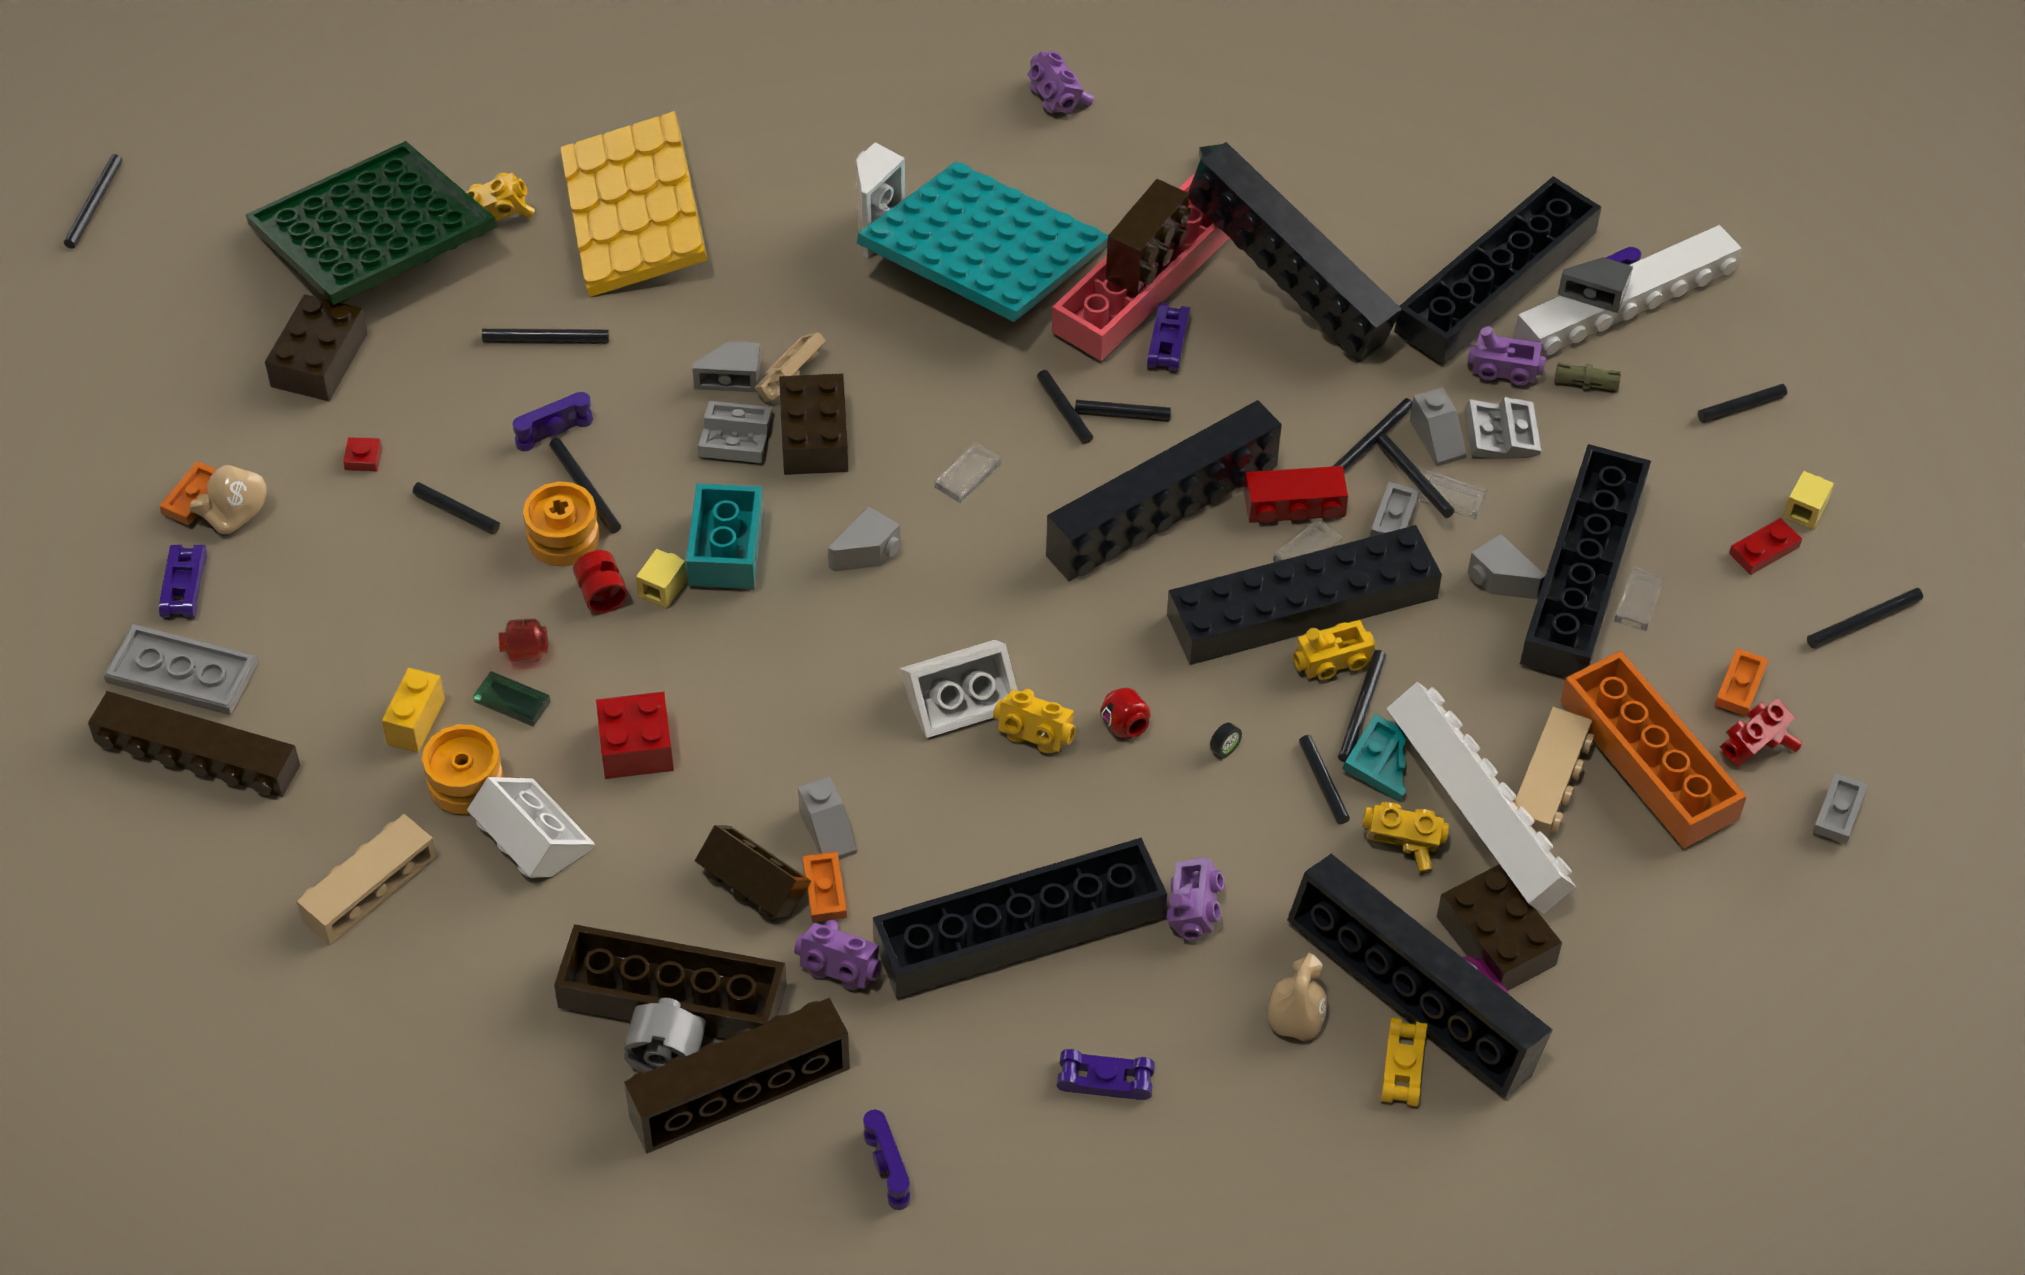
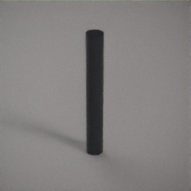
M1047 370L1040 371L1037 375L1040 383L1083 444L1089 443L1093 439L1092 433Z
M1779 384L1698 410V418L1701 422H1705L1786 396L1787 388L1784 384Z
M1077 399L1075 403V411L1079 413L1170 420L1171 416L1170 407Z
M420 482L414 485L413 494L493 534L498 531L500 522Z
M1302 736L1299 739V743L1337 823L1344 824L1348 822L1350 816L1312 736Z

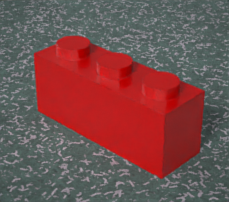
M1343 466L1246 472L1244 497L1249 523H1269L1285 520L1300 521L1315 518L1331 519L1346 516L1348 491Z

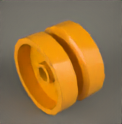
M553 482L544 484L534 490L526 499L523 517L530 552L539 561L552 566L565 567L573 565L582 555L597 548L600 535L596 506L593 496L584 487L572 482Z
M457 724L443 728L433 735L424 747L422 763L431 799L441 809L450 813L470 814L467 809L488 777L504 778L496 740L486 730L475 725Z

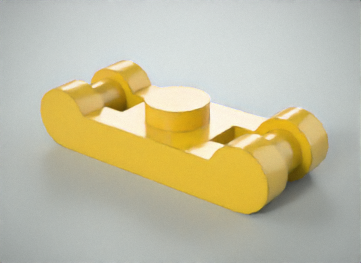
M1390 1018L1381 1102L1392 1103V1100L1406 1101L1407 1106L1418 1107L1427 1023L1416 1021V1024L1403 1023L1400 1018ZM1399 1037L1412 1038L1413 1045L1399 1043ZM1395 1081L1409 1084L1408 1087L1395 1085Z

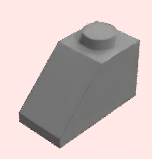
M728 341L694 362L692 367L694 389L757 392L754 387L759 383L761 369L760 343Z
M1443 387L1414 395L1410 422L1435 465L1441 466L1466 458V449L1457 410Z
M868 506L828 547L829 568L833 571L881 566L889 557L895 556L901 547L900 524Z
M1502 534L1471 552L1468 574L1476 584L1481 585L1489 594L1531 599L1539 598L1546 575Z
M829 776L798 787L799 812L819 854L838 852L839 859L856 854L857 848L845 807L831 777Z

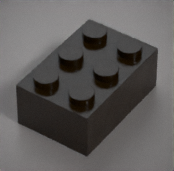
M1156 179L1108 235L1106 280L1135 294H1139L1145 285H1150L1153 282L1159 268L1169 263L1174 250L1178 246H1183L1188 238L1187 220L1191 212L1190 207H1188V192L1160 179Z
M304 294L265 360L270 386L329 402L368 334L363 309L343 303L333 305L326 299Z
M843 373L779 376L784 475L848 472Z
M1500 864L1441 894L1437 919L1466 956L1482 959L1507 991L1556 966L1562 941L1537 910L1526 901Z

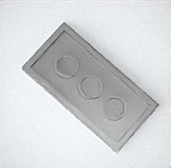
M132 624L106 670L104 679L109 684L231 715L259 661L257 655Z

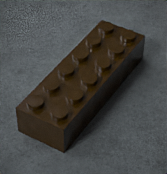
M574 924L554 988L558 1008L631 1021L636 1006L659 1003L661 998H671L681 1004L680 1008L693 1015L702 1017L706 1021L704 1035L729 1039L741 1030L754 1029L768 1023L773 1017L779 1015L787 987L785 962Z
M829 997L820 1002L812 1001L803 1006L802 1009L788 1015L775 1016L768 1023L754 1029L741 1030L734 1037L722 1042L707 1044L699 1051L688 1056L675 1057L665 1065L651 1071L636 1073L631 1079L624 1081L629 1118L646 1154L849 1070L848 1031Z

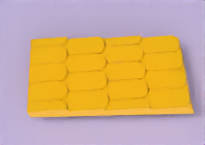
M675 111L663 114L661 117L656 116L634 123L633 126L628 125L606 132L604 135L593 136L578 141L576 144L571 143L560 147L583 276L590 297L708 260L679 122Z

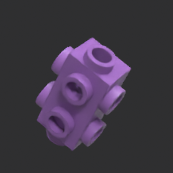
M1040 51L1039 54L1032 57L1030 61L1031 68L1027 74L1032 81L1030 88L1044 98L1042 105L1046 110L1052 113L1063 112L1071 114L1077 102L1087 106L1092 104L1094 96L1084 92V89L1077 81L1076 75L1070 71L1064 62V58L1059 53Z
M1486 326L1481 329L1478 335L1477 346L1470 345L1467 364H1473L1472 373L1479 374L1484 380H1494L1500 377L1510 379L1515 385H1525L1528 382L1535 383L1536 375L1543 376L1546 357L1540 356L1542 343L1496 336L1492 327Z
M1209 857L1176 862L1175 875L1172 877L1170 884L1172 895L1169 899L1171 907L1167 909V920L1170 927L1174 928L1180 937L1196 941L1202 938V934L1213 932L1214 922L1221 919V908L1216 899L1217 892L1224 890V877Z
M828 920L824 925L814 923L805 934H801L798 937L794 947V953L800 956V967L809 969L810 974L815 978H826L829 976L841 980L842 985L847 989H865L870 981L877 979L881 970V961L878 960L879 944L838 931V923L834 920Z

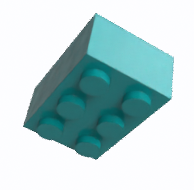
M696 484L686 557L688 586L755 589L764 513L761 486Z

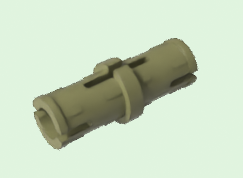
M1558 362L1554 383L1574 384L1583 386L1582 389L1589 390V387L1618 392L1621 371L1593 368V365L1586 364L1585 367Z

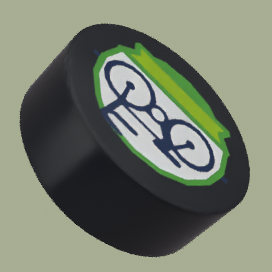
M1230 722L1221 725L1211 738V751L1221 758L1228 757L1235 751L1241 741V729Z

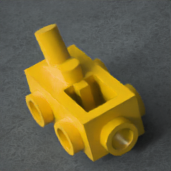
M499 173L493 181L483 185L473 184L466 191L467 194L495 217L496 222L516 213L530 219L535 211L533 207L525 203L527 188L521 178H517L513 173Z
M1360 620L1340 623L1335 627L1321 631L1317 628H1311L1306 634L1297 639L1296 652H1293L1294 665L1298 671L1304 670L1308 679L1318 676L1320 680H1327L1333 677L1338 670L1348 667L1351 671H1358L1371 661L1372 651L1375 650V641L1371 632H1366Z
M1012 689L1003 700L1000 699L994 708L993 718L999 720L998 731L1007 733V738L1010 741L1023 742L1026 740L1037 744V748L1041 752L1054 753L1056 751L1060 752L1065 745H1070L1076 733V726L1073 725L1074 711L1062 707L1058 703L1034 697V692L1031 689H1024L1023 691Z
M1382 802L1380 805L1375 804L1373 808H1365L1362 827L1368 828L1366 839L1403 846V852L1408 854L1414 853L1419 873L1433 870L1429 852L1435 853L1440 843H1446L1449 823H1445L1444 818L1436 817V813L1430 810L1416 809L1415 812L1401 810V806L1396 803Z

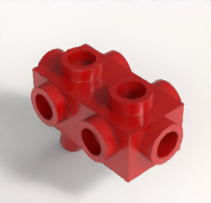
M1776 698L1767 706L1761 701L1746 714L1750 720L1744 723L1741 719L1725 733L1729 738L1719 746L1724 755L1739 767L1765 745L1773 749L1778 744H1781L1796 753L1800 749L1802 741L1786 732L1788 724L1795 717L1788 711L1785 704Z

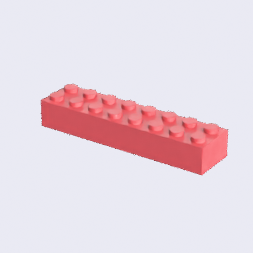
M1195 173L1179 189L1188 192ZM1189 199L1188 207H1190L1191 212L1187 220L1188 238L1183 246H1178L1174 250L1169 263L1159 268L1150 285H1145L1139 294H1135L1106 280V256L1052 307V333L1102 361L1159 307V303H1163L1208 260L1229 237L1221 229H1218L1212 220L1199 208H1196Z

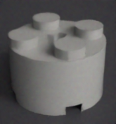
M661 998L659 1003L638 1005L633 1012L625 1040L624 1059L630 1066L641 1072L661 1067L675 1057H685L700 1050L706 1021L702 1017L693 1015L680 1008L681 1004L671 998Z

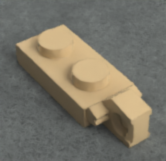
M820 332L800 337L763 374L765 377L754 389L757 390L764 402L772 401L780 395L779 376L799 375V368L818 356L819 347L826 341Z

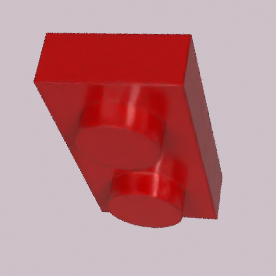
M1779 518L1731 545L1729 554L1752 575L1799 548L1802 538L1782 518Z

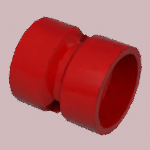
M605 550L591 551L582 555L574 563L573 574L578 586L581 588L587 608L591 612L607 613L619 608L626 601L628 590L622 576L619 574L616 561L610 552Z

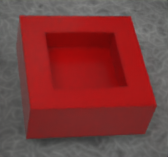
M348 437L343 460L344 469L349 471L377 472L382 448L380 438Z

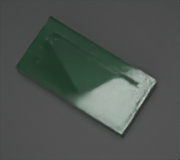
M492 671L489 672L473 695L475 703L533 727L551 702L550 695Z

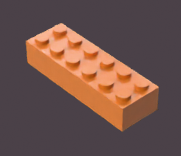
M1621 650L1566 677L1560 700L1562 705L1568 712L1592 719L1589 733L1595 735L1594 743L1683 849L1740 819L1747 796Z

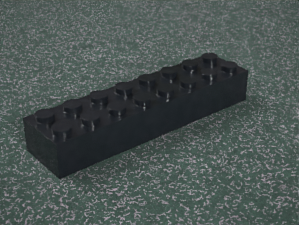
M1227 142L1200 159L1188 191L1191 203L1211 219L1213 224L1218 229H1221L1234 242L1237 248L1243 250L1259 269L1265 271L1281 290L1288 293L1304 312H1307L1314 318L1321 328L1340 343L1343 349L1359 363L1384 345L1402 309Z
M1551 177L1399 305L1402 310L1396 320L1394 332L1441 364H1444L1476 337L1482 328L1491 324L1593 236L1597 231L1602 207L1556 177Z
M1256 400L1047 515L1046 557L1068 581H1071L1078 576L1087 575L1093 568L1105 561L1115 559L1121 552L1130 547L1142 544L1148 537L1157 532L1167 530L1173 523L1182 518L1194 515L1200 508L1209 503L1219 501L1224 495L1234 489L1244 487L1246 472L1270 471L1277 466L1282 424L1259 400Z
M1590 444L1587 445L1525 638L1520 660L1521 665L1568 677L1591 665L1651 465L1650 460Z
M1417 525L1171 589L1168 591L1167 617L1189 664L1193 665L1306 634L1311 628H1317L1320 631L1340 623H1349L1438 599L1442 573Z
M1141 837L873 917V941L879 944V956L896 998L1163 918L1166 915L1167 892Z
M1332 853L1304 872L1287 918L1288 922L1414 1024H1416V1021L1427 1023L1426 1034L1505 1098L1532 1077L1553 1031L1552 1028Z

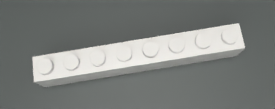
M1718 225L1630 264V266H1633L1631 279L1618 313L1559 296L1518 314L1514 336L1519 340L1542 343L1540 356L1552 355L1559 349L1572 343H1579L1592 334L1603 332L1614 324L1623 320H1630L1645 310L1654 309L1665 301L1674 297H1681L1696 287L1705 286L1716 278L1733 273L1738 267L1742 248Z
M1416 682L1387 707V710L1526 901L1545 914L1576 888L1569 878V875L1572 873L1571 869L1559 856L1555 858L1550 850L1553 848V845L1541 831L1536 833L1531 827L1535 823L1534 819L1522 806L1517 808L1513 800L1517 798L1514 792L1504 782L1499 784L1495 778L1498 774L1496 768L1488 759H1481L1477 754L1480 750L1478 744L1470 735L1466 734L1464 736L1459 730L1463 726L1461 721L1452 711L1446 712L1442 707L1445 703L1443 697L1435 688L1431 687L1428 690Z

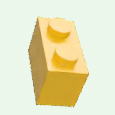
M408 667L381 720L387 745L419 753L445 701L440 675Z

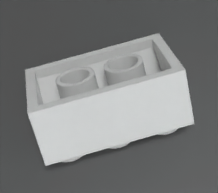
M876 142L866 151H862L855 163L857 171L856 188L859 232L905 199V158ZM862 246L863 256L869 259L875 252Z
M997 640L988 641L900 668L909 703L926 738L993 718L997 702L1000 699L1003 700L1012 689L1018 691L1006 644Z
M488 777L467 809L476 819L477 826L483 831L488 832L497 842V847L518 864V870L522 874L530 878L553 877L590 852L596 845L532 778Z

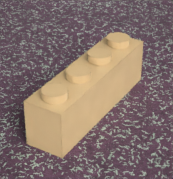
M1552 707L1514 802L1517 808L1522 806L1534 819L1535 823L1531 825L1536 833L1541 831L1547 838H1549L1551 831L1555 833L1559 831L1564 813L1559 812L1561 805L1568 807L1574 791V787L1570 786V782L1572 779H1579L1585 762L1580 760L1581 754H1589L1595 736L1589 733L1592 719L1556 707Z
M405 814L396 821L388 823L369 843L362 844L353 856L343 864L335 866L327 877L316 886L308 888L302 894L301 898L297 900L302 921L331 945L437 857L433 837Z

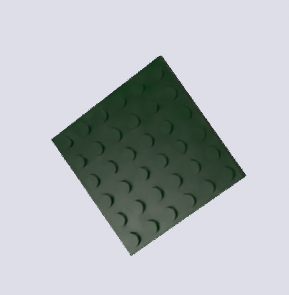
M407 141L245 215L248 225L333 305L347 301L350 297L366 289H372L387 279L399 276L408 269L421 263L429 262L432 258L448 250L456 249L459 245L476 237H481L486 232L497 228L495 217Z

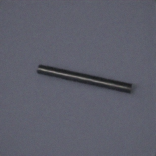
M112 154L64 240L66 247L71 249L76 247L123 161L119 155Z
M482 329V341L609 342V329Z
M1405 398L1333 466H1343L1344 472L1348 470L1377 442L1380 435L1386 434L1411 411L1412 401Z
M1387 434L1380 435L1377 439L1380 447L1444 518L1451 517L1455 510Z
M554 438L551 440L549 446L574 482L584 487L593 496L596 512L610 533L618 532L621 529V524L561 439Z
M1914 588L1807 636V642L1811 648H1815L1922 600L1923 593L1920 588Z
M1375 650L1373 652L1338 754V759L1342 762H1346L1357 744L1387 656L1382 650Z

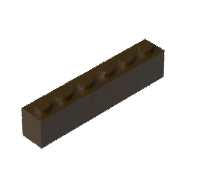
M106 691L88 721L94 742L103 748H115L128 752L137 758L146 757L153 759L167 767L177 766L190 770L198 776L204 777L207 775L218 778L229 785H241L252 788L263 795L272 794L283 797L300 767L295 745L110 691Z

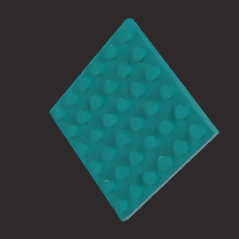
M955 161L858 233L856 243L1015 322L1107 247L1108 235L1099 231L1094 226L1074 219L1070 214L1051 208L1043 201L1035 200L1021 193L1016 188H1010L996 181L991 176L983 175L971 169L968 165Z

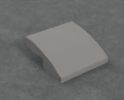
M1504 397L1499 405L1471 399L1465 406L1472 456L1491 459H1511L1540 454L1541 447L1533 402Z
M709 401L704 415V429L698 444V457L762 463L770 430L772 407Z

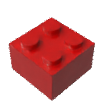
M665 692L596 699L605 779L674 771Z

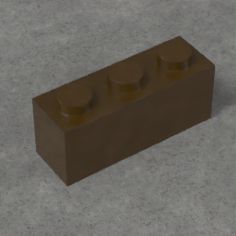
M728 825L713 826L695 859L696 863L705 868L703 873L707 877L717 882L724 881L731 886L730 892L745 901L750 899L759 905L757 910L770 919L791 917L811 882L807 877Z

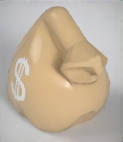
M223 465L211 475L206 487L207 494H200L198 499L192 500L189 511L204 517L218 533L230 534L247 523L260 511L266 500V484L263 477L257 473L231 465Z
M1308 953L1306 957L1294 961L1292 966L1294 976L1281 979L1273 987L1268 1004V1023L1272 1030L1278 1035L1294 1037L1301 1041L1312 1040L1320 1033L1328 1004L1325 990L1313 980V978L1320 976L1322 963L1314 954Z

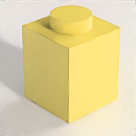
M1803 471L1789 496L1783 518L1814 530L1828 504L1834 483Z
M656 549L636 576L638 597L668 609L687 582L685 560L676 554Z

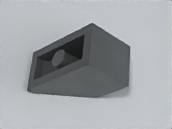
M1602 257L1566 268L1562 272L1558 295L1618 313L1629 287L1633 266Z

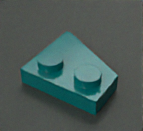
M1375 713L1342 769L1400 802L1405 794V786H1403L1405 733L1400 727Z

